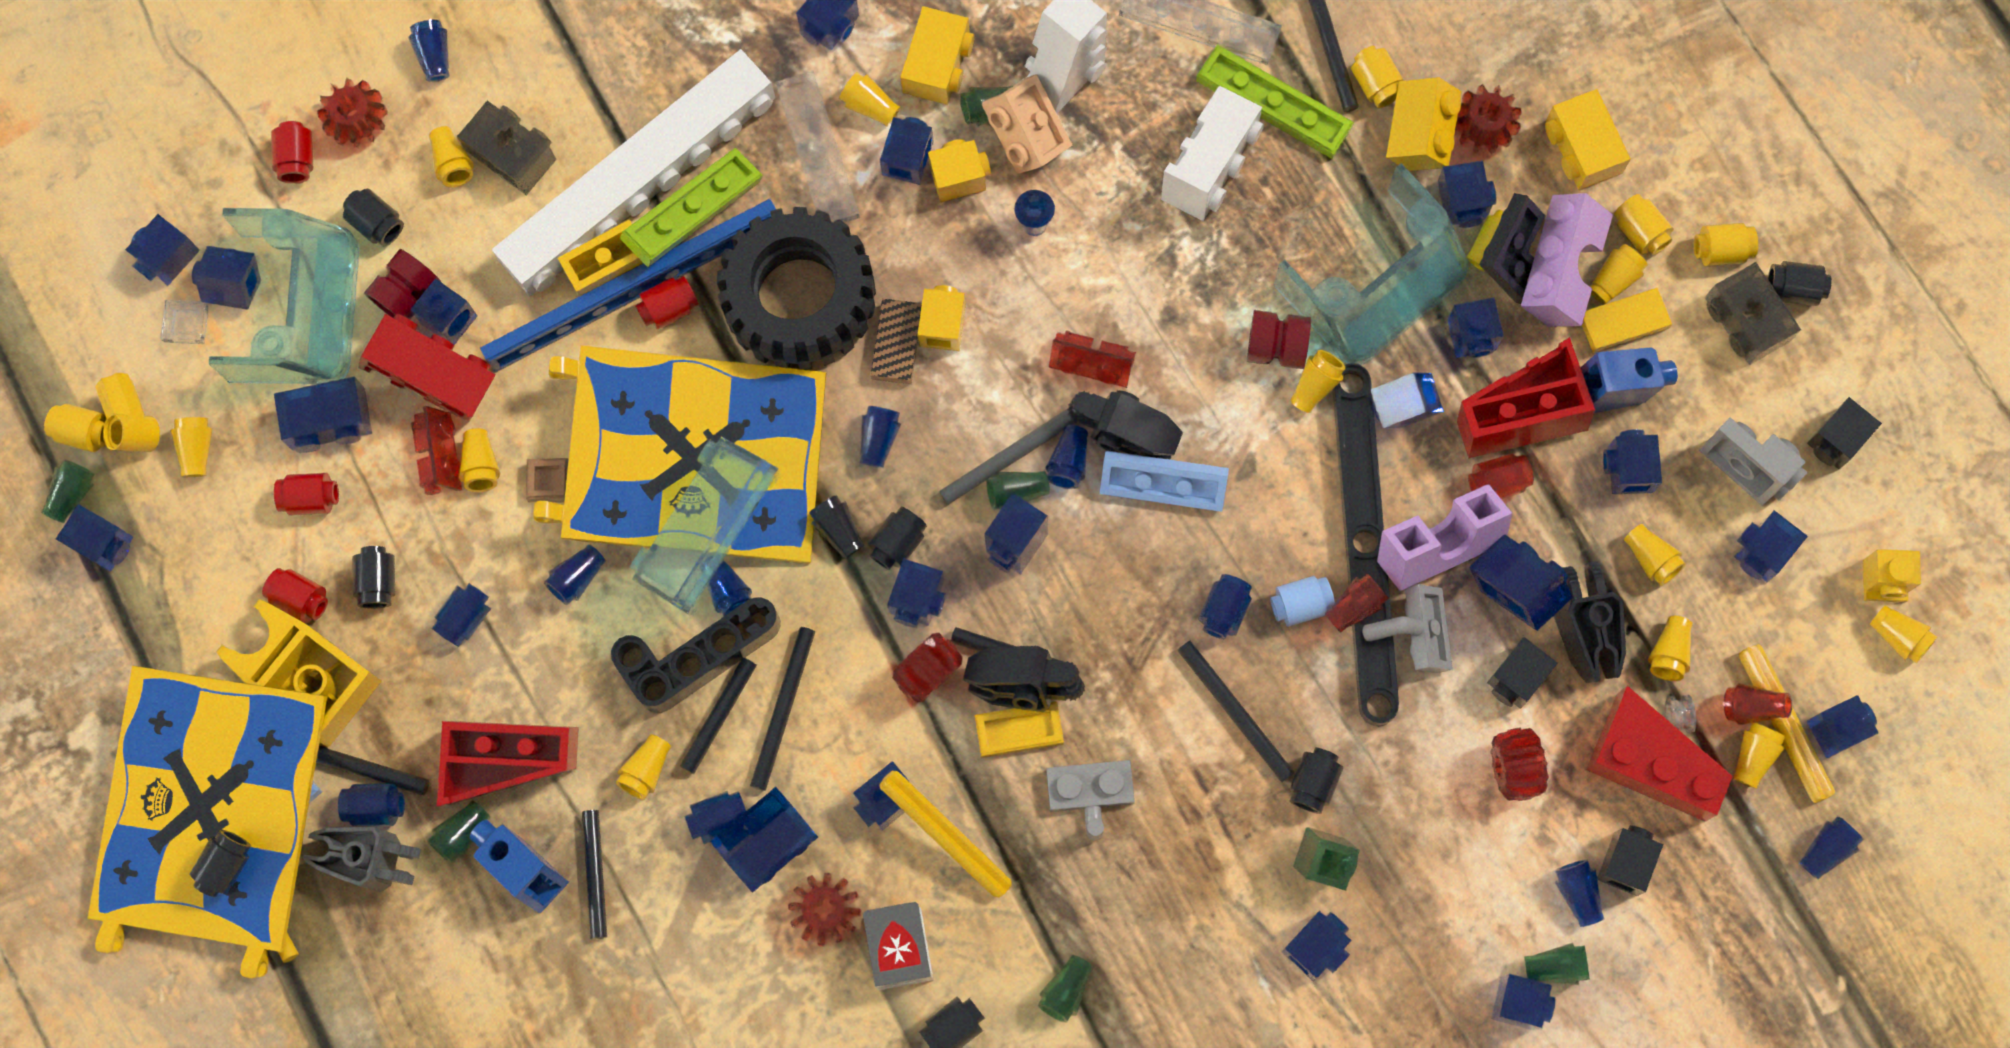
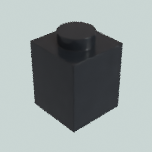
M1848 397L1832 413L1807 444L1813 448L1814 455L1821 462L1829 466L1834 465L1840 470L1854 457L1882 423Z
M1523 637L1487 683L1493 687L1491 692L1500 702L1509 707L1516 705L1521 709L1558 663Z
M1630 825L1628 829H1619L1613 834L1597 880L1635 896L1645 893L1664 844L1652 840L1654 834L1646 829Z

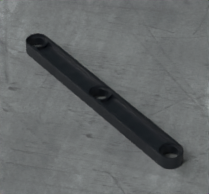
M1349 363L1345 364V370L1342 375L1355 374L1359 376L1363 382V388L1358 393H1348L1343 390L1339 383L1333 389L1358 705L1363 720L1372 726L1380 727L1391 722L1398 712V685L1393 636L1373 641H1367L1363 636V627L1365 625L1392 619L1388 575L1377 562L1384 523L1371 377L1365 367ZM1361 532L1372 534L1377 542L1376 549L1370 553L1358 551L1353 543L1355 535ZM1375 695L1387 698L1391 706L1390 713L1382 718L1371 715L1367 708L1369 698Z

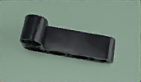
M755 597L747 600L659 661L648 645L641 638L634 635H626L614 643L611 649V659L642 705L651 712L663 713L740 662L742 657H747L772 640L779 632L781 620L774 605L769 600ZM758 612L766 618L767 624L763 627L755 623L753 618ZM740 623L749 635V638L746 640L736 627ZM721 636H735L736 643L730 651L721 653L715 650V644ZM641 649L643 657L637 665L627 667L623 664V658L629 650ZM690 658L699 659L701 667L695 675L687 677L681 675V666L686 660ZM652 683H665L666 691L660 699L650 701L646 698L647 688Z

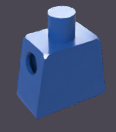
M1652 347L1597 352L1580 367L1595 408L1594 413L1643 404L1663 389L1664 386L1676 384L1678 379L1675 363L1672 360L1659 362L1657 352Z
M484 820L472 830L470 839L479 847L473 857L515 898L541 914L569 883L564 876L524 839L504 824L496 828L489 820Z

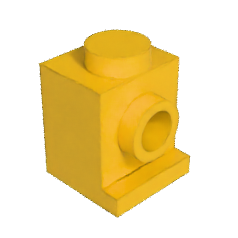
M1877 549L1863 560L1864 601L1907 602L1908 592L1921 584L1920 551Z

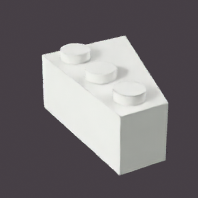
M1053 0L1042 12L1032 44L1038 48L1036 57L1030 56L1025 64V67L1031 71L1027 77L1037 74L1057 114L1087 81L1094 82L1106 67L1107 12L1092 0Z
M1219 86L1197 119L1198 125L1191 137L1186 136L1182 142L1180 149L1183 151L1175 165L1169 163L1164 170L1161 200L1202 221L1205 220L1210 210L1217 212L1227 190L1223 189L1225 182L1229 176L1234 179L1237 177L1246 158L1241 155L1247 143L1254 145L1263 130L1264 124L1259 122L1262 107Z

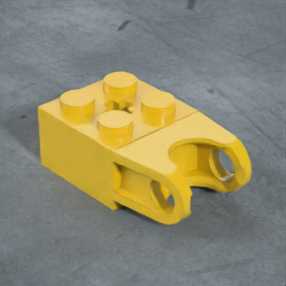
M258 599L253 607L259 611L269 627V637L264 647L252 654H241L222 644L216 653L245 684L327 696L320 743L330 747L382 681L306 623ZM316 680L322 682V686L318 691L312 688Z

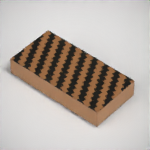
M882 298L870 374L872 380L912 384L922 303Z

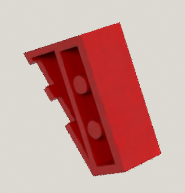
M385 314L362 353L358 368L368 373L373 369L390 378L392 385L403 389L405 386L423 396L425 401L470 422L496 375L489 371L491 365L475 355L469 354L465 358L452 351L454 344L439 335L432 334L431 338L416 331L418 325L403 315L395 314L394 318Z
M1570 337L1559 343L1556 349L1541 358L1537 356L1530 360L1524 368L1508 377L1503 376L1461 401L1457 425L1468 459L1589 430L1595 408Z
M1628 685L1617 693L1586 769L1589 772L1705 822L1718 815L1733 777Z
M442 721L437 807L454 804L575 770L577 765L579 727Z

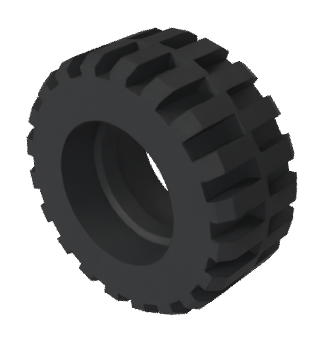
M794 207L793 214H783L782 208L770 211L772 218L762 221L760 216L749 221L751 230L746 234L739 230L731 239L734 245L733 250L729 248L724 250L720 259L723 269L717 271V285L720 290L718 298L731 333L735 334L738 343L745 351L752 350L754 357L766 364L769 360H773L776 367L790 368V363L798 364L802 370H812L811 362L822 360L823 365L826 366L835 362L833 354L839 350L846 355L854 348L853 339L855 337L863 338L868 330L867 319L873 318L876 288L869 256L866 255L864 244L859 237L851 235L849 226L840 219L832 223L829 213L817 210L814 216L808 215L806 207ZM793 260H810L828 268L835 279V291L829 302L815 314L800 319H785L769 313L761 304L759 296L761 285L768 274L781 264Z

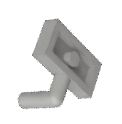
M1421 584L1410 586L1405 589V613L1407 617L1401 616L1363 627V636L1367 641L1399 634H1410L1412 641L1410 653L1414 661L1415 670L1435 673L1453 670L1442 588Z
M1130 760L1046 768L1050 812L1084 809L1086 834L1090 840L1097 841L1103 836L1104 824L1102 822L1101 807L1135 803Z

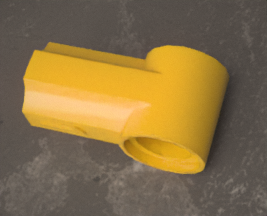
M114 373L111 376L101 378L95 385L106 416L103 438L107 448L115 451L152 452L155 450L160 439L159 423L153 416H145L135 386L127 373Z

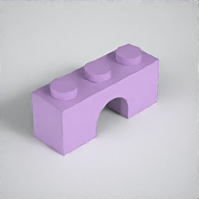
M1588 194L1552 195L1521 303L1522 308L1548 327L1582 326L1592 288L1585 284L1580 277L1578 270L1579 255L1582 252H1603L1613 214Z
M1489 484L1454 499L1449 515L1441 523L1430 529L1417 515L1382 531L1377 562L1399 591H1402L1504 545L1508 535L1512 512Z

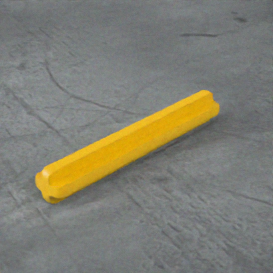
M1757 644L1742 650L1739 653V658L1776 732L1785 736L1782 743L1811 801L1817 803L1832 797L1835 794V789L1761 645Z
M891 771L883 778L879 785L880 789L993 897L1000 898L1009 890L1012 885L1011 879L900 772Z

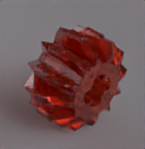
M346 77L344 87L340 89L337 85L331 83L330 89L333 94L331 96L320 95V102L324 107L317 110V116L323 122L322 129L325 134L330 137L334 136L337 144L342 146L350 140L354 147L359 148L361 139L364 137L374 142L373 130H385V124L381 118L388 115L386 106L382 104L383 97L380 92L375 89L371 90L368 82L363 79L355 86L354 82ZM351 111H357L355 114L351 116L348 115Z
M1484 84L1478 86L1476 94L1469 90L1463 94V103H1461V108L1458 112L1455 131L1463 132L1459 139L1461 144L1468 143L1469 141L1474 142V153L1479 152L1482 145H1486L1490 154L1496 152L1498 144L1506 148L1513 140L1511 135H1517L1520 131L1521 125L1517 120L1520 119L1522 114L1521 108L1512 106L1515 100L1514 94L1505 97L1500 96V85L1496 86L1492 93H1489Z
M934 633L926 638L898 665L893 672L892 678L907 697L909 696L916 703L924 702L962 665L963 657L949 639H946L940 633Z
M1520 727L1507 729L1506 732L1498 733L1497 736H1494L1490 751L1492 756L1491 766L1494 769V779L1497 780L1498 790L1508 801H1524L1545 793L1549 778L1547 772L1548 763L1545 759V749L1541 746L1540 737L1531 728L1521 729Z
M825 873L823 885L819 887L817 880L811 875L807 877V883L812 889L807 893L799 886L794 889V893L802 898L803 902L789 903L788 909L803 915L794 918L791 921V925L796 929L808 924L801 936L806 942L812 939L816 931H818L817 943L820 947L826 946L828 933H831L834 941L840 944L843 942V937L838 929L843 926L850 933L856 931V927L846 919L847 916L860 917L862 910L857 907H847V905L859 899L857 891H851L842 895L849 884L845 878L840 879L835 887L832 888V874ZM824 899H830L829 903L832 907L836 906L835 913H829L826 920L821 921V916L817 912L814 913L815 906L820 907L823 905Z

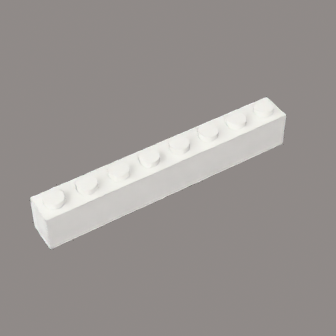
M740 49L496 245L492 251L498 261L529 297L536 291L542 292L554 283L556 275L564 270L558 257L616 227L630 215L636 216L643 212L649 205L650 199L661 190L667 191L675 186L683 172L692 165L698 166L710 156L711 150L723 140L726 142L733 139L742 129V125L751 117H758L764 114L776 98L772 82Z

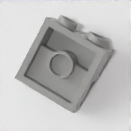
M1729 417L1699 451L1762 506L1772 496L1779 501L1807 474V471L1802 468L1806 461L1799 456V450L1790 441L1784 438L1779 439L1773 433L1762 445L1756 440L1757 437L1750 427L1742 422L1736 423Z

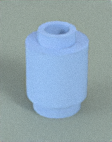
M1315 576L1278 586L1275 588L1276 596L1270 597L1276 620H1284L1287 627L1326 616L1327 611L1335 609L1333 592L1326 577L1317 579Z

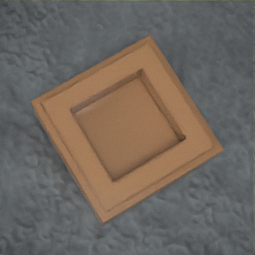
M527 459L526 500L528 502H563L565 500L569 459Z

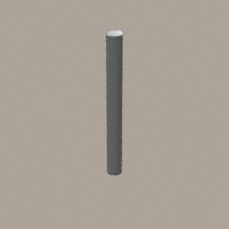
M1066 409L940 490L942 498L949 505L1075 424L1078 420L1074 421L1068 415L1069 411Z

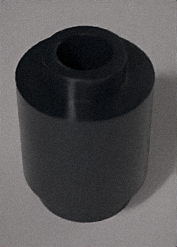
M369 188L353 191L343 203V219L373 244L379 243L383 247L388 246L403 230L404 222L399 219V213Z
M1783 261L1781 265H1771L1767 277L1766 292L1767 296L1776 297L1778 302L1818 306L1822 299L1829 297L1832 278L1831 275L1826 274L1823 265Z
M901 506L896 513H890L868 543V546L873 550L870 557L887 570H890L893 565L901 569L925 537L923 531L926 529L927 524L916 514Z
M383 546L362 547L360 554L352 556L353 597L357 598V606L368 609L389 607L392 605L391 597L396 595L395 556L386 553V548Z
M1315 747L1313 753L1304 752L1289 789L1292 792L1290 802L1309 812L1321 814L1324 806L1330 805L1344 769L1342 765L1337 763L1339 757L1328 750Z
M219 830L216 837H210L190 872V876L195 880L193 886L198 891L211 897H217L218 893L228 894L249 859L247 852L251 847L250 843L230 831Z
M957 996L925 1021L927 1025L919 1033L930 1048H962L983 1032L979 1023L985 1017L970 998L962 1002Z

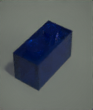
M355 376L274 393L280 437L292 451L296 450L299 453L313 452L320 449L321 444L335 441L338 444H351L359 441L363 435L372 434L365 387Z
M1012 493L984 533L986 553L990 554L988 560L1006 573H1009L1012 569L1021 575L1048 536V515Z
M1505 534L1469 566L1483 594L1536 631L1573 598L1566 583L1568 575L1559 564L1552 560L1547 563L1539 557L1537 552L1524 541L1517 543Z
M774 787L710 842L753 893L761 885L769 882L793 858L802 854L818 836L780 790Z

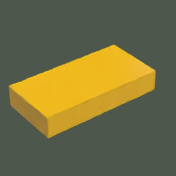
M1658 287L1586 310L1582 323L1593 353L1667 330L1672 326Z
M1057 701L1051 702L1050 708L1044 712L1012 708L974 715L981 758L1064 744Z

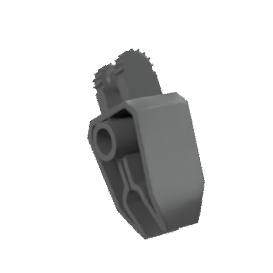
M329 827L314 831L308 836L310 839L328 843L329 849L338 851H328L323 857L304 855L303 860L316 870L378 892H383L391 886L392 882L407 885L413 884L414 875L407 871L395 870L398 856L410 860L414 858L419 859L421 849L401 845V842L394 833L376 827Z

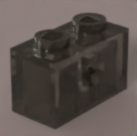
M487 100L457 135V138L467 153L527 196L556 161L550 148L552 142L537 128L533 127L529 131L519 124L521 122L519 116L505 105L497 108Z
M1756 262L1715 284L1705 297L1710 316L1717 323H1722L1730 335L1729 342L1732 349L1738 356L1744 357L1749 365L1790 343L1801 331V328ZM1752 313L1755 317L1750 316V317L1746 318V317L1744 316V314H1745V315H1749V314Z

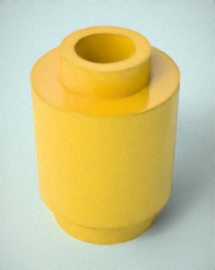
M1369 46L1355 55L1354 60L1356 62L1351 66V71L1369 102H1374L1377 108L1386 107L1396 101L1399 81H1404L1386 48L1376 49L1375 46Z
M1636 194L1623 202L1614 212V216L1618 220L1617 226L1640 254L1643 255L1650 252L1652 255H1656L1672 242L1670 234L1674 228L1650 199H1643L1640 194Z
M1744 223L1702 226L1700 234H1696L1694 237V254L1697 259L1702 260L1704 266L1746 263L1748 259H1755L1758 254L1757 231L1754 226L1746 227Z
M71 404L55 405L47 413L44 430L46 435L52 437L54 442L89 452H96L106 445L103 438V428L106 421L104 413Z

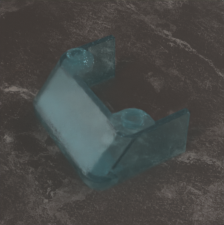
M1402 163L1395 168L1387 191L1408 213L1406 227L1418 244L1360 293L1349 281L1340 277L1327 278L1312 289L1286 260L1278 265L1274 287L1301 316L1311 317V327L1347 364L1364 365L1371 361L1460 286L1469 270L1468 259L1445 209Z
M223 208L222 216L241 237L264 238L275 249L292 250L286 326H267L255 334L251 344L250 357L209 356V365L228 383L334 384L344 379L349 372L351 363L360 248L355 236L345 227L289 209Z
M721 437L717 443L711 439L707 442L697 459L703 465L650 549L642 547L629 567L635 571L632 578L633 581L692 617L697 611L694 608L695 604L772 482L776 484L780 478V472L777 467L724 437Z

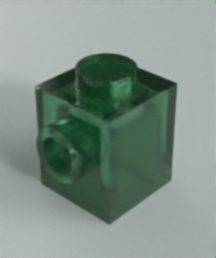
M1306 827L1293 867L1308 880L1346 891L1350 878L1355 873L1360 850L1345 838Z

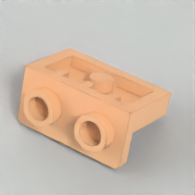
M1037 74L1026 77L1001 95L989 98L982 103L989 123L994 128L1006 151L1008 160L1017 173L1040 168L1073 146Z

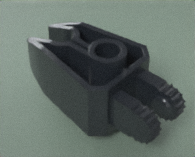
M1117 390V392H1111L1107 398L1094 393L1090 394L1089 392L1079 391L1078 394H1075V398L1070 401L1071 403L1068 404V415L1074 421L1078 420L1080 424L1092 428L1093 431L1090 437L1096 441L1100 448L1107 451H1122L1127 454L1170 460L1175 455L1183 434L1182 430L1167 414L1139 402L1140 399L1137 396L1126 391Z
M1596 561L1586 563L1584 567V577L1589 596L1585 598L1582 597L1577 572L1573 566L1562 567L1559 577L1564 602L1558 603L1552 613L1570 662L1586 683L1600 681L1599 662L1606 679L1620 677L1626 655L1623 599L1614 592L1607 593L1602 575L1603 572L1600 564Z
M1040 646L989 647L968 657L963 680L969 683L968 691L991 705L1028 711L1044 712L1050 708L1051 700L1066 701L1070 699V701H1076L1077 698L1080 699V696L1085 691V685L1079 677L1080 673L1076 664L1074 665L1073 662L1070 663L1068 661L1064 662L1063 660H1052L1049 651Z

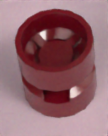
M399 249L385 266L387 275H378L366 289L364 295L392 318H394L395 314H400L411 319L420 308L418 300L428 299L441 283V280L418 259L408 252Z
M1254 310L1247 362L1270 364L1274 358H1277L1282 367L1304 369L1309 346L1311 317L1288 314L1281 321L1277 313Z

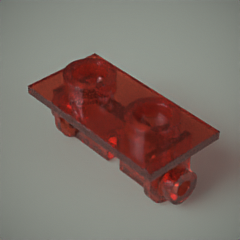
M1066 330L1065 334L1057 332L1056 338L1053 339L1049 368L1060 370L1067 374H1075L1098 380L1105 384L1127 388L1131 368L1136 357V352L1129 351V346H1122L1102 340L1099 350L1092 349L1094 338L1072 333Z
M424 406V412L415 414L414 421L411 423L415 452L423 453L428 451L429 456L417 460L419 486L424 488L426 495L441 493V487L461 491L462 486L459 479L460 462L457 458L454 439L456 430L451 413Z

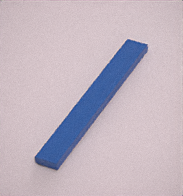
M768 199L678 245L649 267L642 264L480 347L486 361L497 372L639 299L640 293L672 277L677 279L722 256L725 249L733 250L734 245L731 239L739 230H742L745 234L751 230L749 221L760 216L762 221L772 218L770 211L776 210L771 199Z

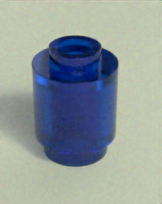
M1222 574L1219 581L1213 583L1198 617V620L1204 624L1203 631L1218 639H1226L1227 635L1236 636L1252 600V597L1249 595L1252 586L1238 577Z
M468 583L465 589L457 585L434 616L437 621L431 629L459 647L464 639L470 640L492 609L485 604L489 596Z
M393 783L352 784L350 788H343L338 797L339 818L342 822H349L351 826H394L398 817H402L405 811L404 794L398 792L396 785Z
M728 791L690 804L692 813L684 816L692 839L701 837L704 845L742 831L741 826L750 823L739 791L728 794Z

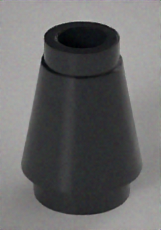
M837 495L822 502L809 512L814 520L811 524L841 554L843 559L864 547L846 501L841 502Z

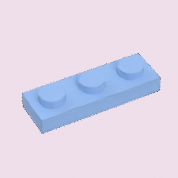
M1105 451L1100 494L1222 512L1229 468Z

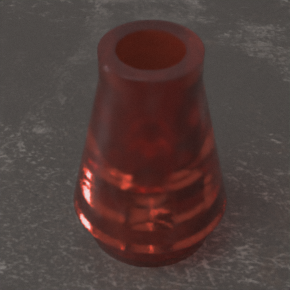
M1367 573L1360 579L1356 576L1332 608L1324 614L1341 633L1351 625L1382 610L1383 607L1381 605L1389 598Z
M1738 683L1736 687H1728L1724 695L1725 717L1728 721H1735L1738 725L1777 718H1789L1792 712V698L1788 692H1776Z

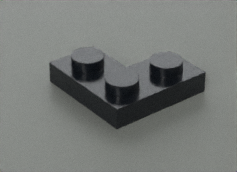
M1514 193L1507 209L1504 210L1501 216V221L1489 245L1484 250L1483 258L1479 265L1515 303L1521 304L1534 261V257L1529 252V249L1546 215L1528 195Z

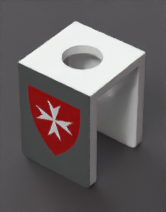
M910 902L866 910L863 913L875 987L878 990L933 981L922 910L918 903Z

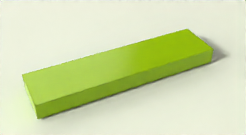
M1218 44L1196 76L1198 83L1214 92L1221 86L1261 106V119L1331 159L1334 158L1354 125V122Z
M735 147L622 231L620 240L649 267L760 183L763 175Z

